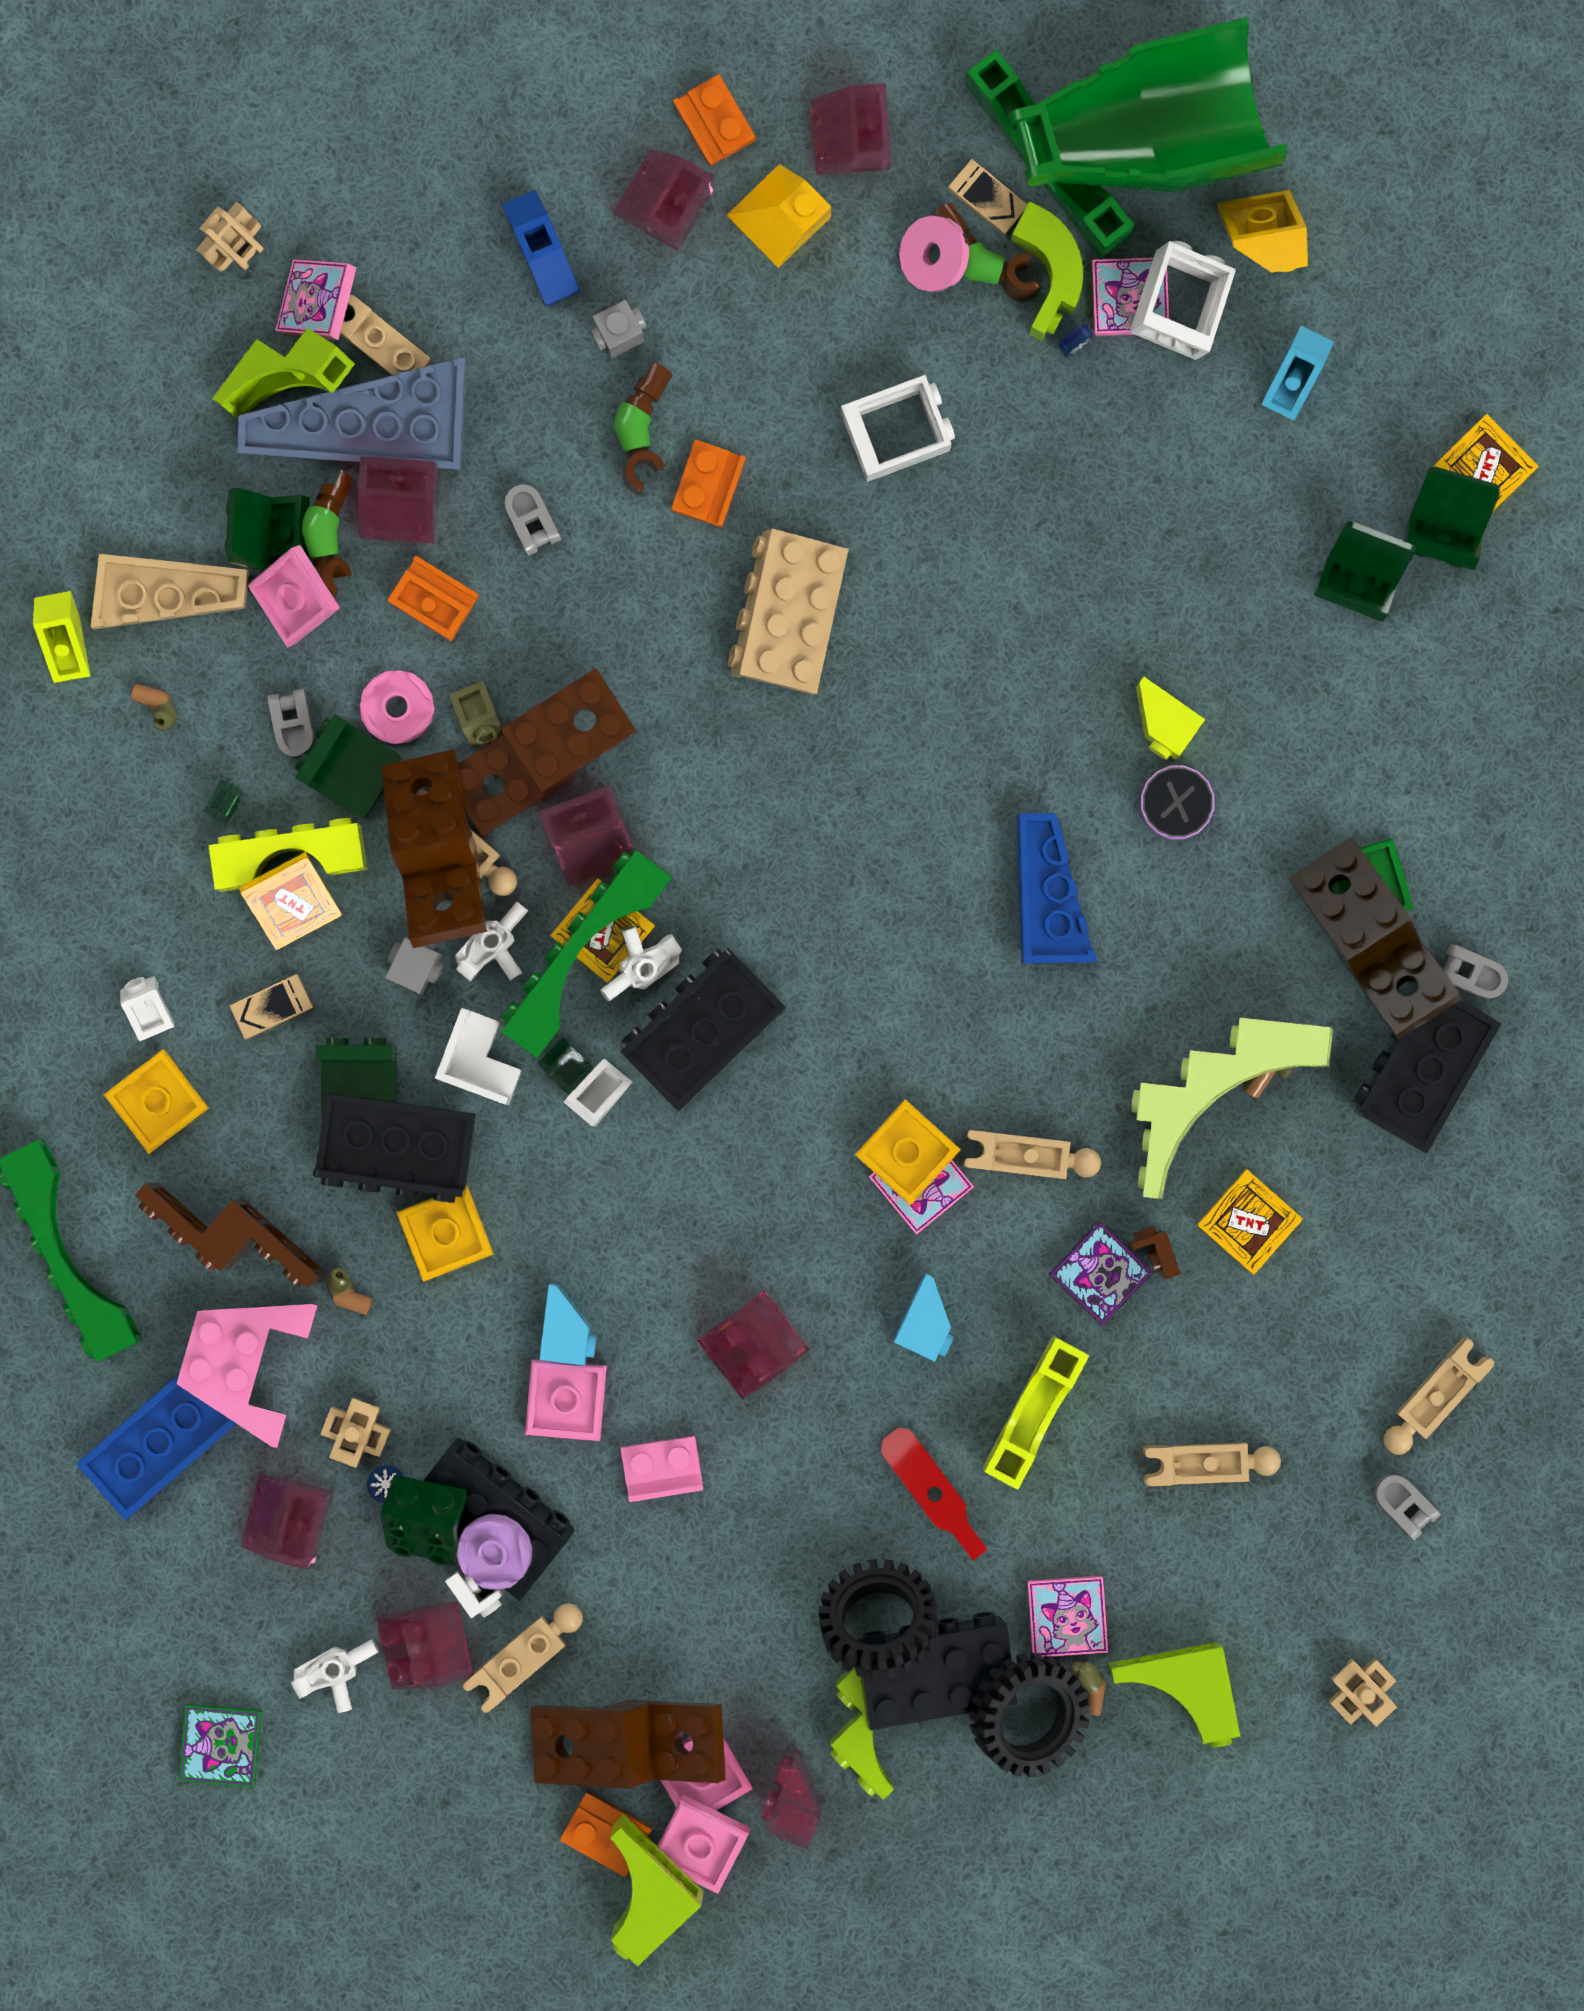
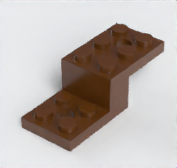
M596 668L502 727L501 730L504 733L502 736L458 763L464 810L480 835L484 837L575 779V772L637 733ZM583 710L592 712L596 717L595 725L587 731L579 730L574 724L575 716ZM491 775H497L504 781V789L497 796H489L483 790L485 779Z
M452 749L383 765L382 774L390 850L403 879L408 934L412 947L417 948L487 932L477 847L464 813L459 764L455 750ZM424 786L431 787L426 794L415 795L419 788ZM453 901L448 909L436 910L440 903Z
M159 1183L144 1184L135 1194L142 1201L139 1205L140 1209L156 1221L160 1218L170 1226L167 1230L168 1234L184 1246L188 1243L198 1251L195 1256L197 1260L211 1271L215 1268L219 1271L232 1268L256 1241L257 1244L254 1246V1249L269 1262L274 1259L285 1267L282 1272L283 1275L297 1287L301 1285L306 1287L316 1285L327 1274L326 1271L245 1199L232 1200L210 1226L207 1227Z
M624 1700L602 1708L553 1705L531 1707L535 1783L629 1789L652 1780L702 1783L726 1781L722 1704ZM684 1732L692 1738L693 1748L691 1752L682 1743ZM565 1736H567V1738L571 1740L573 1744V1752L571 1755H569L563 1747V1739Z

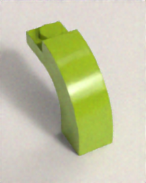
M1029 201L1012 234L1010 243L1035 255L1048 272L1050 291L1029 333L1034 338L1043 341L1047 332L1052 335L1056 332L1063 318V314L1058 312L1059 309L1073 315L1082 290L1083 264L1077 243L1068 228L1051 212Z

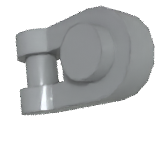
M521 484L509 490L505 497V508L528 556L538 552L537 547L548 542L552 545L561 541V537L550 514L535 488L530 485ZM539 519L543 529L530 534L526 525Z
M305 688L293 690L292 695L282 697L279 693L268 695V704L278 748L285 755L292 758H300L306 750L310 752L315 743V735ZM296 709L298 718L285 721L284 711Z
M1449 945L1446 955L1449 957L1445 967L1442 969L1456 988L1485 999L1498 997L1505 991L1508 985V974L1502 965L1460 946ZM1463 962L1472 966L1468 978L1458 974Z
M1385 1475L1379 1479L1375 1486L1374 1494L1379 1506L1413 1541L1422 1534L1420 1530L1429 1521L1433 1523L1441 1516L1437 1509L1401 1475ZM1414 1503L1419 1511L1409 1519L1404 1512Z

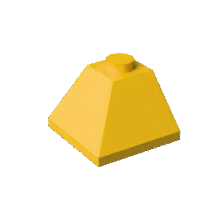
M779 164L726 216L779 268L831 218V206L805 179Z
M1290 190L1217 203L1218 213L1235 249L1271 273L1278 271L1290 272L1296 268L1308 266L1307 227Z

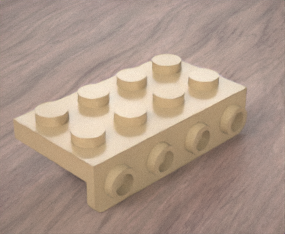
M773 528L764 531L761 536L756 537L752 549V557L756 558L754 570L749 572L744 585V593L748 594L745 609L742 608L736 622V630L740 631L737 645L734 644L728 658V666L732 667L731 676L737 678L745 677L811 695L817 694L849 549Z

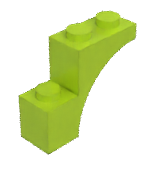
M309 328L304 331L286 357H283L256 339L212 399L238 420L240 414L250 412L269 396L285 389L311 386L324 389L333 394L355 364L337 346Z
M853 1666L850 1672L846 1671L836 1680V1686L840 1689L836 1695L851 1711L855 1707L860 1711L830 1739V1746L833 1748L830 1754L845 1770L849 1766L853 1768L860 1776L856 1781L867 1794L872 1797L877 1793L884 1800L894 1790V1786L877 1759L873 1746V1730L868 1729L861 1677L856 1676L855 1667Z

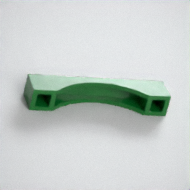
M996 49L967 71L965 86L1024 160L1017 132L1011 128L1008 116L1016 109L1035 104L1020 78ZM1033 126L1031 130L1041 164L1046 163L1039 126ZM1062 182L1043 184L1101 259L1131 236L1134 223L1112 195L1101 186Z
M635 847L630 854L624 850L611 868L616 872L608 884L603 881L598 884L589 897L593 901L591 907L585 914L579 911L566 928L571 932L563 944L558 941L555 942L544 958L549 962L541 974L536 971L531 974L522 987V990L526 992L524 997L518 1004L512 1001L499 1018L504 1022L501 1026V1032L536 1058L540 1056L560 1029L559 1007L562 988L568 971L580 950L596 933L611 922L629 913L650 908L672 879L670 873Z
M36 1140L1 1157L0 1181L5 1189L11 1188L17 1200L13 1204L15 1212L22 1223H28L33 1233L30 1241L36 1254L39 1257L44 1255L50 1268L46 1271L47 1277L52 1287L56 1291L60 1289L66 1303L63 1304L64 1312L71 1324L77 1323L83 1335L79 1338V1341L88 1358L93 1357L97 1363L143 1341L127 1307L109 1299L92 1287L78 1272L66 1252L60 1236L56 1214L57 1189L61 1172L46 1141Z

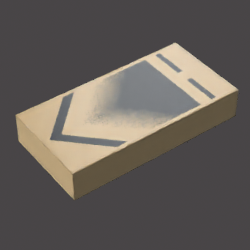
M973 159L968 162L948 186L949 192L1004 237L1021 218L1028 205Z
M299 974L229 1005L245 1040L314 1008Z

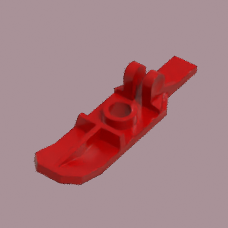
M897 1428L882 1440L881 1454L935 1527L952 1533L972 1561L988 1550L967 1521L966 1503L913 1432L909 1429ZM932 1487H939L941 1489L942 1497L939 1501L933 1502L929 1499L928 1491Z

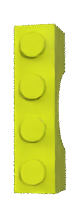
M351 818L329 821V827L315 829L314 824L292 826V833L278 835L277 829L255 832V838L241 840L240 835L222 836L218 838L219 844L208 845L214 887L219 892L239 889L240 886L259 877L265 866L273 858L291 851L311 854L320 862L329 875L368 870L362 827L358 823L352 824Z
M1052 1335L982 1467L985 1473L1017 1490L1019 1489L1036 1457L1039 1445L1052 1418L1066 1395L1073 1388L1088 1360L1089 1355Z

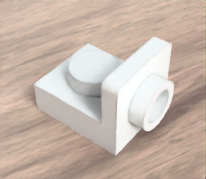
M155 976L148 979L144 977L133 979L120 991V1004L139 1041L174 1027V1021L160 995Z
M461 1568L450 1575L445 1581L470 1618H473L478 1613L484 1618L502 1605L498 1599L505 1593L503 1589L494 1590L482 1599L478 1594L483 1591L482 1587L475 1584L476 1581L472 1577L466 1576Z

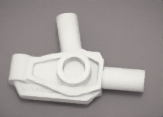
M516 902L500 922L496 920L486 921L487 932L472 935L455 955L458 964L456 970L469 981H472L486 964L496 959L510 981L520 976L523 972L509 954L508 948L515 941L511 933L512 929L528 910L519 902Z
M632 925L623 928L622 933L629 956L620 963L619 971L621 974L600 989L604 998L607 1001H611L629 986L646 989L677 966L682 949L672 934L662 938L655 946L643 950L636 926Z
M371 1639L349 1652L347 1649L333 1647L295 1668L294 1680L290 1683L299 1699L317 1689L331 1686L337 1713L349 1711L352 1709L348 1696L346 1681L356 1676L357 1664L379 1652L378 1646Z

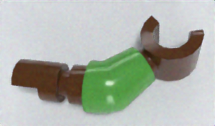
M952 202L935 210L937 216L950 218L964 232L962 235L969 247L968 265L963 274L965 278L970 281L996 285L1000 280L1002 281L1005 293L1016 301L1026 302L1039 294L1042 286L1034 280L1030 283H1024L1015 274L1016 271L1026 270L1031 254L1022 253L1013 257L1009 263L1004 262V256L986 249L982 242L977 243L973 235H967L969 228Z
M656 362L652 363L645 377L639 378L634 387L636 394H631L626 402L620 403L614 417L613 427L624 454L630 455L623 470V481L632 493L638 495L642 494L644 483L636 478L634 467L638 464H648L653 468L654 472L661 471L665 467L662 459L657 454L647 451L651 447L649 424L652 419L649 416L654 409L651 404L652 402H658L673 376L667 368Z
M343 470L340 471L335 484H322L317 500L305 512L301 529L309 557L316 560L311 563L334 598H336L338 588L334 584L333 578L352 575L350 567L343 559L334 558V554L339 553L337 529L340 524L338 518L339 510L342 508L353 483L352 477Z

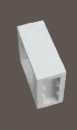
M1181 241L1167 242L1155 252L1130 333L1194 360L1209 353L1236 269L1225 265V261L1217 256H1203L1192 251V247L1187 243ZM1167 265L1211 283L1196 330L1153 313Z
M926 375L841 406L843 421L867 482L950 451L952 445L950 440L955 439V434L948 417L941 418L937 407L942 404L938 388L935 383H928ZM919 394L936 443L879 464L861 415Z

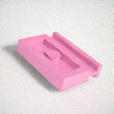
M695 1435L621 1447L629 1502L704 1490Z

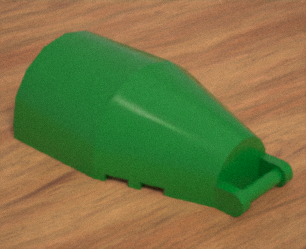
M1245 17L1139 43L1128 49L1126 55L1111 64L1107 62L1098 67L1096 73L1081 82L1078 80L1038 104L1012 111L1008 118L1011 128L1017 132L1027 168L1024 172L1027 184L1029 186H1039L1051 182L1177 192L1282 166L1288 151L1286 143L1272 147L1269 146L1254 100L1247 51L1248 18ZM1037 125L1039 126L1041 144L1046 163L1042 164L1031 127Z

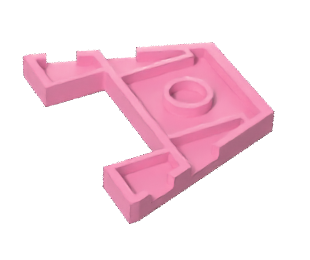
M304 1304L197 1311L177 1385L271 1447L277 1448L286 1415L249 1405V1400L269 1330L272 1329L308 1339L317 1305Z

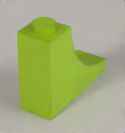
M1218 1641L1108 1663L1110 1676L1114 1684L1124 1682L1142 1683L1161 1689L1177 1699L1192 1716L1199 1738L1203 1744L1209 1743L1210 1747H1223L1232 1744V1738L1241 1737L1224 1650Z
M623 1814L613 1823L610 1839L621 1851L627 1862L632 1880V1897L626 1911L613 1926L611 1942L619 1956L625 1960L630 1959L636 1966H639L702 1906L704 1891Z

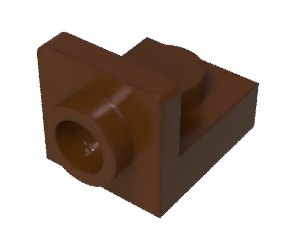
M1155 1226L1133 1233L1135 1240L1127 1242L1129 1249L1136 1250L1151 1245L1153 1251L1147 1252L1154 1273L1161 1272L1162 1278L1165 1279L1180 1275L1166 1231L1156 1232Z

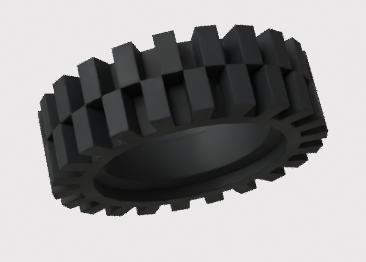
M877 1559L868 1560L869 1570L863 1571L859 1562L853 1565L854 1574L852 1576L844 1569L839 1573L840 1583L834 1579L831 1580L828 1584L829 1593L823 1592L821 1597L822 1606H819L818 1611L819 1623L827 1652L830 1651L831 1658L836 1664L841 1660L842 1669L850 1672L854 1666L856 1676L865 1678L866 1671L871 1670L873 1679H881V1670L888 1669L889 1678L898 1676L896 1667L901 1665L906 1673L913 1669L912 1659H915L920 1664L925 1660L924 1650L932 1651L934 1647L933 1638L937 1639L939 1632L937 1606L930 1584L927 1580L922 1581L921 1573L916 1569L910 1574L908 1565L901 1562L896 1570L893 1560L885 1559L884 1568H878ZM873 1593H890L899 1596L911 1606L914 1612L913 1621L909 1629L895 1641L883 1645L862 1643L854 1639L844 1627L845 1617L852 1605L864 1596Z
M1023 1653L1016 1655L1017 1664L1009 1658L1002 1661L1005 1669L1003 1673L996 1667L989 1671L990 1675L995 1679L992 1684H989L984 1679L981 1681L979 1687L985 1691V1694L981 1696L974 1693L972 1702L979 1709H970L969 1717L975 1722L970 1725L971 1733L977 1737L974 1739L977 1746L1002 1770L1007 1773L1010 1771L1013 1775L1019 1777L1022 1776V1773L1028 1777H1036V1768L1044 1775L1051 1772L1049 1762H1052L1058 1768L1065 1763L1060 1756L1062 1752L1067 1753L1070 1757L1074 1755L1076 1750L1070 1746L1072 1740L1080 1744L1082 1743L1085 1736L1078 1731V1727L1088 1729L1089 1720L1082 1714L1090 1713V1705L1084 1701V1699L1089 1697L1086 1690L1081 1687V1681L1063 1665L1046 1655L1042 1657L1039 1653H1031L1029 1658ZM1044 1684L1052 1687L1058 1700V1712L1050 1730L1034 1743L1027 1745L1007 1743L1002 1732V1716L1010 1699L1017 1692L1028 1686Z

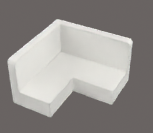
M461 1008L435 1079L509 1105L522 1070L488 1057L500 1022Z

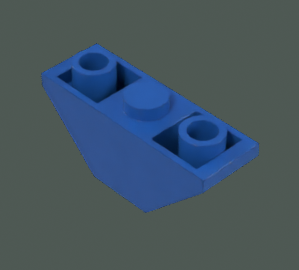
M536 190L501 204L545 306L548 307L580 293L563 248Z

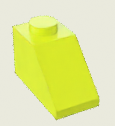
M68 591L34 598L33 626L53 683L89 677L90 670L81 620L72 592Z
M1143 677L1136 686L1145 739L1151 743L1149 749L1165 760L1169 756L1176 760L1205 719Z

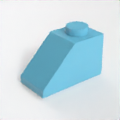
M1300 326L1261 405L1294 421L1321 372L1334 341Z
M924 1273L893 1341L935 1362L938 1354L945 1357L954 1336L948 1334L951 1326L935 1281L931 1275Z
M551 1283L548 1286L539 1360L585 1365L587 1357L594 1358L597 1335L590 1334L591 1325L561 1286Z

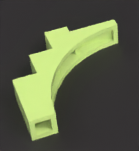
M1239 1018V1026H1232L1230 1048H1236L1235 1055L1190 1050L1189 1058H1183L1181 1080L1187 1081L1186 1088L1141 1083L1140 1090H1134L1132 1112L1137 1113V1120L1151 1122V1129L1144 1130L1142 1151L1148 1152L1147 1166L1140 1167L1138 1188L1144 1189L1143 1197L1162 1199L1168 1170L1180 1142L1196 1119L1218 1098L1241 1083L1268 1072L1299 1066L1329 1067L1333 1029L1331 1027Z

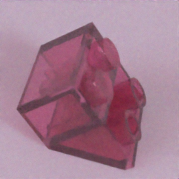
M886 83L847 86L811 100L816 175L890 170L891 148Z
M650 149L613 214L678 251L715 188L714 176L682 157Z
M361 456L358 483L359 537L434 544L440 469L436 462Z
M609 785L539 812L569 887L612 871L613 864L625 850L630 854L634 849Z
M764 1290L744 1303L697 1340L742 1400L780 1375L810 1350Z
M259 1473L241 1547L271 1561L308 1570L315 1563L333 1491Z
M458 1601L438 1602L377 1616L379 1637L384 1648L387 1674L391 1681L392 1690L440 1687L473 1675Z
M793 1748L790 1756L783 1754L775 1774L777 1776L775 1783L779 1785L776 1792L769 1789L762 1805L761 1811L763 1812L761 1818L765 1820L766 1833L808 1849L822 1814L821 1798L801 1750Z

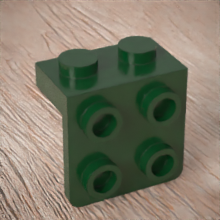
M1429 468L1408 518L1404 541L1415 546L1416 551L1414 555L1430 557L1447 562L1454 567H1465L1475 570L1480 559L1482 536L1499 498L1500 487L1497 484L1443 468Z
M231 488L228 491V501L226 504L227 536L225 551L227 561L231 564L263 572L292 547L300 545L308 557L301 529L305 512L310 505V497L303 495L269 497L241 488Z
M1348 521L1343 526L1326 558L1314 596L1384 622L1388 615L1396 587L1414 557L1416 548L1400 538L1389 536L1364 524Z
M334 714L331 720L326 718L319 726L315 734V738L319 740L312 751L306 750L298 760L295 769L299 772L295 778L356 816L365 818L369 815L384 790L382 766L400 762L401 757L395 751Z
M326 1038V1045H316V1060L321 1061L322 1118L325 1096L328 1092L397 1102V1046L386 1045V1038H364V1045H349V1038Z
M393 1475L380 1512L387 1548L402 1557L415 1555L427 1558L439 1565L459 1563L456 1556L458 1547L457 1527L467 1500L466 1490Z

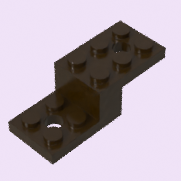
M1352 837L1288 878L1291 885L1331 939L1340 960L1398 1040L1462 999L1460 992L1419 938L1411 917ZM1338 881H1348L1351 883L1349 890L1341 895L1333 894L1331 889ZM1413 981L1419 984L1418 990L1413 995L1403 996L1399 994V988L1403 983Z

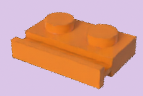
M720 74L688 91L681 98L673 100V105L710 167L756 141L755 134Z
M695 439L671 511L723 528L746 461V456L737 455Z
M415 555L412 564L403 574L387 602L452 642L470 614L475 602L480 598V595Z
M587 1790L563 1832L560 1841L626 1877L629 1872L627 1862L621 1851L610 1839L613 1823L624 1814L647 1837L652 1827Z

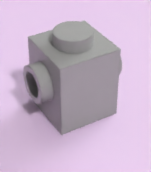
M626 300L592 316L596 328L590 330L599 350L601 351L606 348L611 358L645 342L642 329L647 327L639 309L637 307L630 309Z
M405 937L402 944L396 942L387 959V962L392 965L385 978L423 995L429 982L433 984L437 982L444 967V964L439 962L442 955L434 951L437 944L413 948L410 940Z

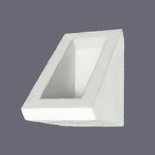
M603 1059L566 1098L564 1103L592 1127H596L628 1089L632 1081L606 1059Z

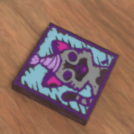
M1099 1220L1050 1270L1048 1275L1094 1320L1103 1326L1154 1272Z

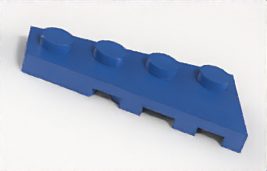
M1017 814L1021 964L1097 962L1094 949L1091 948L1087 934L1089 930L1085 916H1082L1076 883L1072 879L1068 865L1069 858L1057 814Z

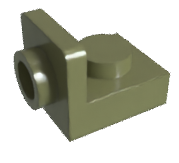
M484 681L449 695L461 728L471 747L489 744L504 734L501 730L503 725L497 715Z

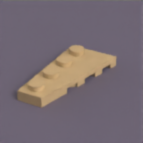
M99 554L91 628L94 630L245 609L249 571L246 569Z

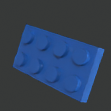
M179 1374L76 1463L125 1521L236 1425L235 1422L177 1385Z

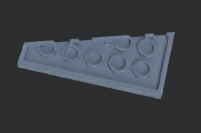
M467 356L336 389L333 394L324 392L240 414L238 416L237 453L460 470L462 468Z

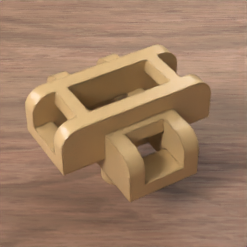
M237 202L228 212L217 207L199 228L207 237L196 251L219 271H224L232 261L246 271L249 267L247 262L256 252L260 254L264 249L253 238L260 229L261 224ZM246 242L249 246L243 252V254L239 256L237 252Z
M355 1397L352 1398L347 1411L332 1406L320 1434L336 1440L329 1458L357 1468L364 1452L381 1457L391 1428L376 1423L381 1407L373 1406ZM336 1416H337L338 1418H337L336 1424H335V1426H334V1429L331 1430V1429H332V1426H333V1424H334V1421H335V1419H336ZM372 1431H374L370 1444H368ZM342 1446L356 1451V1453L342 1449Z
M1351 1658L1337 1675L1335 1674L1331 1677L1340 1690L1329 1702L1350 1725L1364 1714L1377 1727L1397 1708L1385 1694L1397 1681L1375 1658L1362 1669ZM1382 1699L1383 1702L1373 1712H1370L1369 1710Z

